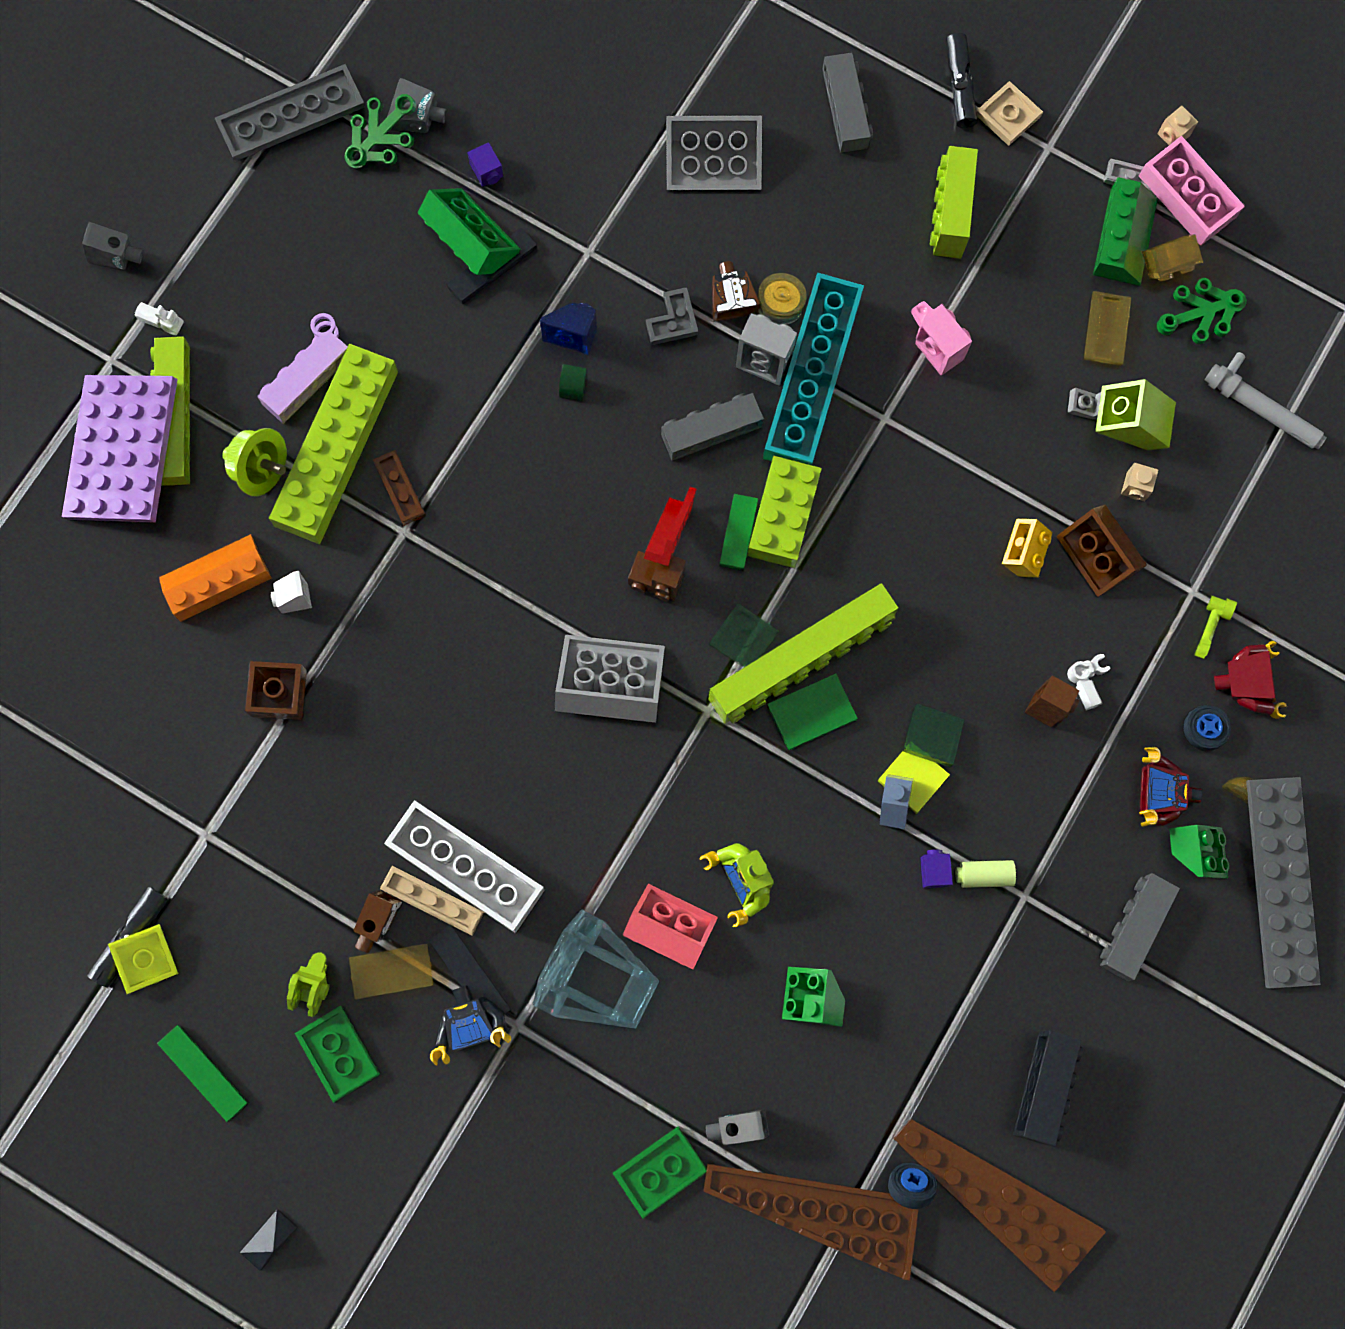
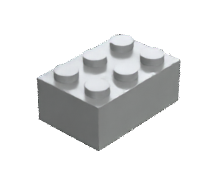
M751 313L739 338L736 368L780 386L792 359L797 332L787 325H778L771 322L766 316Z

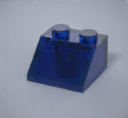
M572 302L541 317L542 341L589 354L597 331L596 309H593L592 306L586 303L576 304Z

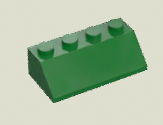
M1117 177L1110 191L1093 275L1140 286L1158 198L1141 182Z
M462 188L432 189L428 191L418 214L424 219L425 224L431 227L439 235V238L449 245L454 254L469 266L470 271L474 274H493L520 252L521 249Z

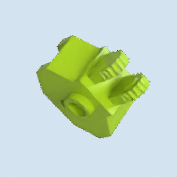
M322 952L313 954L307 967L301 966L299 971L292 975L287 995L289 1010L293 1011L296 1009L301 1000L308 1002V1016L314 1017L318 1013L322 1000H325L329 990L325 973L327 971V958Z

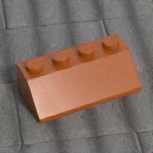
M250 534L159 577L163 594L173 615L181 622L272 579Z

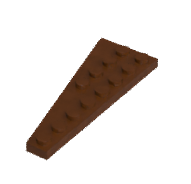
M912 1119L893 1138L917 1163L927 1168L939 1184L1053 1292L1060 1287L1106 1233L1098 1225Z
M707 1164L704 1192L883 1271L910 1281L919 1209L903 1207L892 1198L890 1193Z

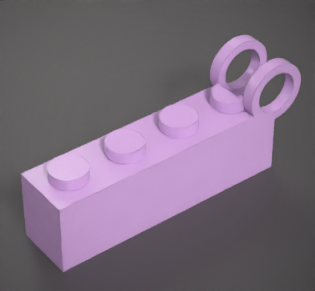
M321 313L313 317L311 320V330L315 337L312 340V344L306 350H301L296 355L295 360L288 367L282 368L277 378L271 384H266L258 395L262 405L283 424L336 373L347 350V346L338 339V328L333 317L329 314ZM320 319H328V320H329V321L320 322V323L315 327V324H316V322H317L318 320H320ZM325 326L331 327L327 332H319Z

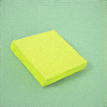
M910 742L878 779V782L885 787L888 774L913 778L909 808L917 814L950 774Z
M160 924L108 944L127 994L178 974Z

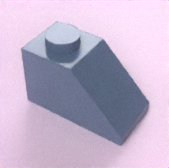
M891 774L886 776L879 825L905 829L913 778Z

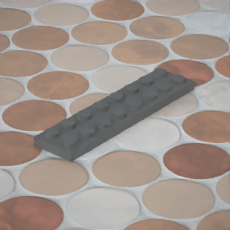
M1301 777L1247 780L1266 988L1321 985Z

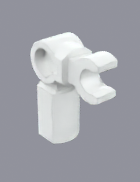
M141 302L135 312L138 320L157 328L161 327L172 335H177L184 323L173 310H170V312L166 311L161 305L157 309Z
M1104 654L1095 656L1091 662L1089 660L1076 662L1069 668L1067 673L1069 680L1077 683L1076 689L1080 690L1078 694L1086 710L1102 704L1095 685L1089 678L1093 677L1094 673L1102 675L1110 669L1109 666L1102 668L1098 665V661L1105 657Z

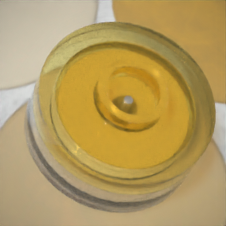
M776 273L765 278L759 287L757 296L759 300V313L778 325H786L796 321L803 312L807 297L803 283L795 276L787 273Z

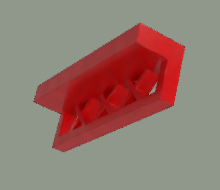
M689 488L684 502L669 497L648 544L644 559L666 566L669 565L690 516L697 491L696 488Z

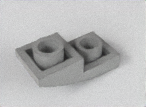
M1078 388L1070 390L1067 413L1097 420L1101 392L1094 394Z

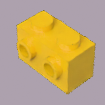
M1016 519L1002 564L1017 576L1038 577L1053 532L1037 519Z

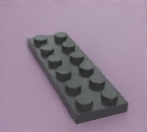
M346 64L215 117V120L234 161H238L363 109L365 104Z

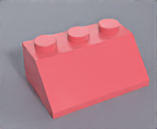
M648 884L629 919L623 936L694 969L718 917Z

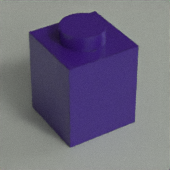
M489 142L467 152L469 164L482 187L487 184H494L503 177L502 165Z
M940 849L928 850L927 855H923L920 858L923 888L950 887L953 885L950 853L943 854V850Z

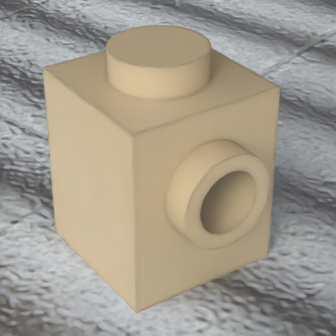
M1180 106L1164 120L1157 134L1168 145L1181 136L1186 140L1192 134L1198 121L1183 106Z
M1134 463L1126 474L1121 495L1145 501L1153 492L1158 470Z

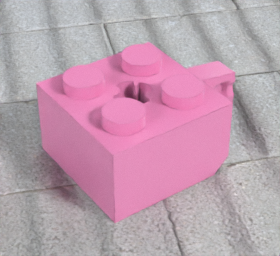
M925 301L915 306L911 313L920 327L915 344L942 376L965 359L972 343L971 336L965 328L959 326L953 312L949 309L946 310L942 304L934 310Z

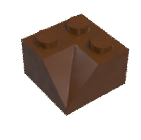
M250 661L245 712L255 718L302 720L307 670L302 664Z

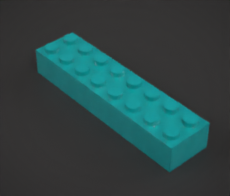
M817 272L765 446L763 459L772 461L773 456L812 465L864 285Z

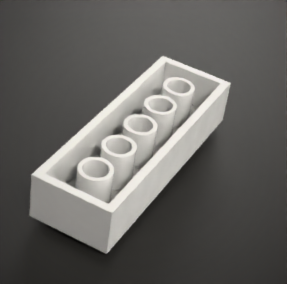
M415 800L384 843L394 852L514 933L520 928L545 891L537 882Z

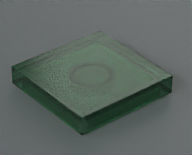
M738 603L709 645L744 668L763 656L779 631Z
M916 704L903 752L951 768L954 764L964 719Z

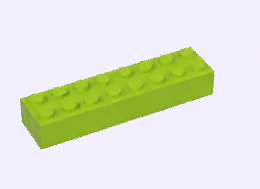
M352 344L348 345L269 516L274 527L317 544L321 543L397 376L398 369L394 360Z
M881 583L710 688L708 699L723 723L726 724L731 721L733 724L745 716L744 712L751 707L753 710H756L766 703L765 699L772 694L774 697H777L787 690L786 686L793 681L795 684H798L808 677L807 673L814 668L819 671L829 664L828 660L835 655L838 658L842 657L850 651L849 647L856 642L858 645L863 644L871 638L870 634L877 629L879 632H882L892 625L891 621L896 618L895 614L898 606Z

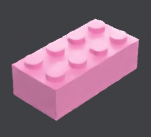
M1182 136L1146 163L1139 174L1142 181L1147 184L1150 190L1200 246L1233 221L1245 207Z

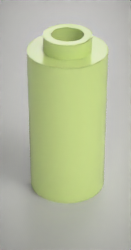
M1013 860L961 862L960 867H956L955 877L956 882L961 883L962 888L1015 886L1016 869Z

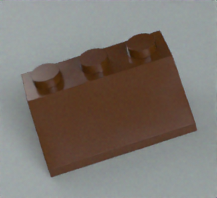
M1106 505L1093 508L1056 536L1097 597L1118 586L1147 566Z

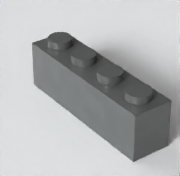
M852 53L824 57L822 70L840 153L868 149L870 139H873V128L867 122L869 112L867 103H863L862 100L864 88L863 83L859 82L857 77L859 76L858 62H854Z
M742 393L735 396L732 401L726 403L717 402L705 411L696 410L689 413L686 418L667 421L661 427V436L673 461L759 429L763 426L764 418L753 393L748 395Z
M1153 873L1140 877L1134 889L1137 891L1134 899H1130L1123 910V913L1126 915L1122 923L1118 922L1113 929L1112 936H1114L1111 945L1107 944L1101 953L1100 958L1103 961L1100 966L1126 981L1135 980L1180 888Z

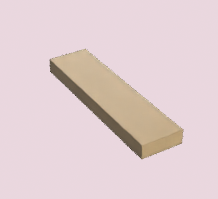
M394 866L391 867L380 887L381 890L471 936H473L484 915L483 911Z

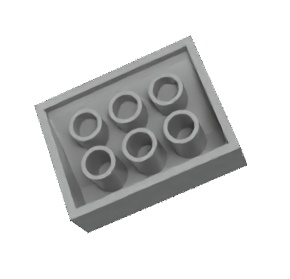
M666 116L667 190H761L762 116Z
M565 635L555 692V711L656 723L665 646Z

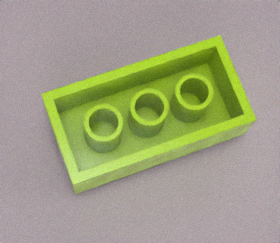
M949 146L947 154L941 157L936 178L939 184L934 198V202H937L932 218V224H935L930 238V246H934L933 255L962 258L970 237L978 149Z
M773 456L747 556L791 568L796 567L822 468Z

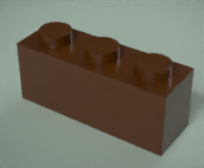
M1051 676L1035 692L1025 713L1050 727L1054 726L1057 722L1062 723L1064 718H1067L1070 713L1075 711L1080 701L1076 698L1080 690Z

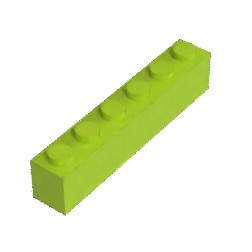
M184 337L154 338V347H151V359L154 362V370H151L150 376H173L178 379L161 486L190 484V346Z

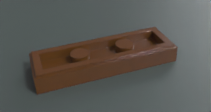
M396 450L373 459L403 526L425 517L426 514Z

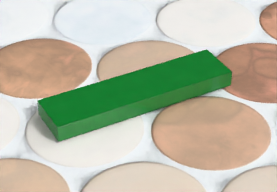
M180 1025L173 1028L157 1043L226 1122H229L249 1103Z

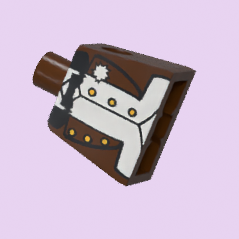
M731 261L721 263L719 265L721 274L714 275L712 279L713 322L749 316L751 313L754 315L758 314L759 300L745 270L735 272L733 262Z
M381 890L369 893L354 928V932L360 934L355 948L365 953H370L374 942L384 940L403 901ZM372 921L376 925L375 929L372 927Z

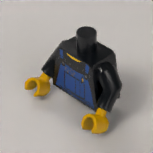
M468 985L454 989L453 994L457 1005L444 1009V1015L441 1018L437 1034L436 1048L431 1052L430 1059L437 1066L438 1059L442 1056V1061L446 1065L450 1062V1057L446 1053L448 1050L451 1053L489 1040L500 1048L501 1038L509 1043L511 1036L506 1033L504 1012L492 1001L487 1000L485 996L472 1000Z

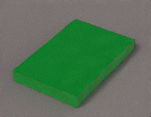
M836 674L767 704L788 751L858 719Z
M342 1006L337 1007L295 1033L333 1103L381 1075Z
M677 1126L614 1171L613 1175L643 1219L706 1174L707 1168L679 1126Z

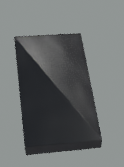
M277 1209L240 1253L260 1271L297 1229V1226Z

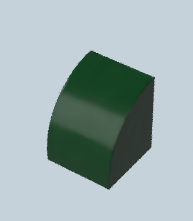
M563 364L559 383V397L583 402L588 381L587 368Z

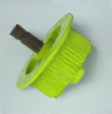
M263 428L257 431L244 430L240 434L238 433L223 451L227 474L232 480L237 482L239 488L244 493L250 496H260L270 491L286 471L287 450L285 441L280 433L270 428Z

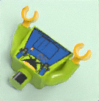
M733 844L718 850L717 853L710 851L700 857V860L703 858L709 860L710 865L706 866L705 870L717 866L720 861L722 862L721 864L744 907V910L740 909L728 914V918L737 917V923L733 927L746 924L748 916L752 917L768 905L770 889L774 882L758 850L749 851L748 848L741 844Z

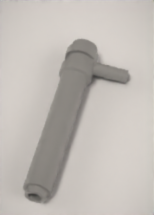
M1236 353L1228 367L1224 365L1220 367L1217 364L1213 366L1205 378V381L1209 383L1208 386L1213 389L1218 388L1225 397H1232L1311 449H1319L1327 438L1323 435L1324 432L1242 381V377L1236 374L1245 359L1243 353Z

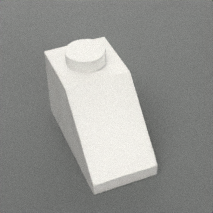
M299 571L292 572L273 583L275 592H271L272 603L282 614L312 608L308 584Z

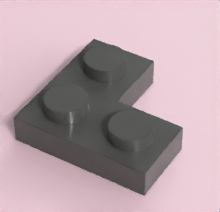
M687 287L663 292L668 315L646 319V327L651 345L698 335V328Z

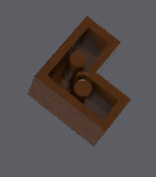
M638 551L628 577V585H631L633 590L640 593H645L646 591L654 593L655 597L660 600L669 601L671 599L675 601L685 575L686 560L672 556L669 565L666 566L644 559L645 553Z

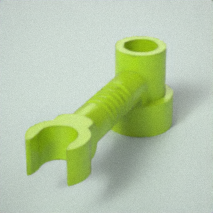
M1211 596L1206 608L1211 611L1195 656L1203 659L1207 656L1220 617L1230 621L1237 605L1236 601L1228 598L1223 600Z

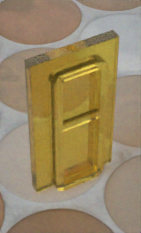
M1093 291L1084 353L1085 360L1123 365L1131 297Z
M427 944L349 957L355 999L434 986Z

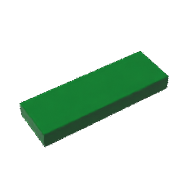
M734 494L719 566L744 571L758 498Z

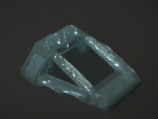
M581 910L563 930L538 978L533 1006L557 1018L636 1029L659 980L627 948V945L616 936L606 922ZM598 935L626 960L595 945L594 943ZM584 951L631 975L614 1009L567 985ZM568 997L597 1013L563 1004Z

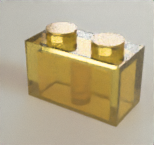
M1195 234L1185 235L1142 251L1149 278H1159V281L1173 278V273L1181 271L1182 274L1195 270V265L1203 262Z

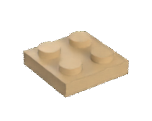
M1009 81L985 102L976 113L977 117L1009 146L1042 116L1043 111Z

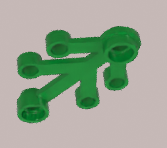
M407 94L399 95L395 100L396 109L380 125L379 113L383 110V103L378 98H370L367 102V108L369 109L368 137L363 143L362 130L367 125L366 119L359 114L352 116L350 120L352 126V145L345 151V160L349 166L361 168L367 161L384 162L388 165H393L397 162V154L391 149H386L383 152L370 151L375 144L401 145L404 148L413 146L414 138L407 132H403L400 135L386 134L404 115H411L415 111L416 102L411 96ZM374 102H378V107L376 109H372V104ZM410 102V108L405 110V103ZM357 119L362 121L360 126L355 124ZM408 136L409 142L403 144L404 137ZM360 153V159L355 161V154ZM392 153V159L387 161L386 156Z
M1201 278L1195 285V290L1198 294H1208L1219 300L1212 303L1191 294L1188 287L1180 285L1173 293L1174 299L1178 302H1186L1197 308L1175 316L1173 314L1162 315L1157 322V330L1163 335H1170L1176 330L1178 325L1203 317L1198 329L1192 335V340L1196 344H1203L1209 337L1208 329L1215 313L1225 310L1221 321L1214 327L1215 334L1219 337H1224L1231 330L1230 322L1234 313L1240 312L1246 306V296L1237 289L1225 292L1212 286L1209 279ZM1200 284H1205L1207 289L1201 288ZM1178 291L1184 292L1185 296H1180ZM1231 298H1235L1238 303L1233 302ZM1165 320L1171 321L1173 325H1168ZM1219 326H1224L1226 331H1221ZM1197 333H1201L1204 339L1198 338Z

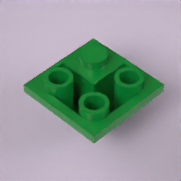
M1191 825L1169 829L1172 855L1195 875L1203 878L1228 879L1229 862L1225 854L1226 837L1221 827Z
M788 967L782 1019L842 1027L845 999L832 970Z

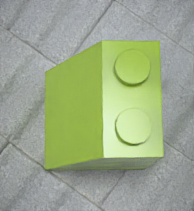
M1146 379L1102 386L1096 432L1146 450L1170 448L1176 402Z

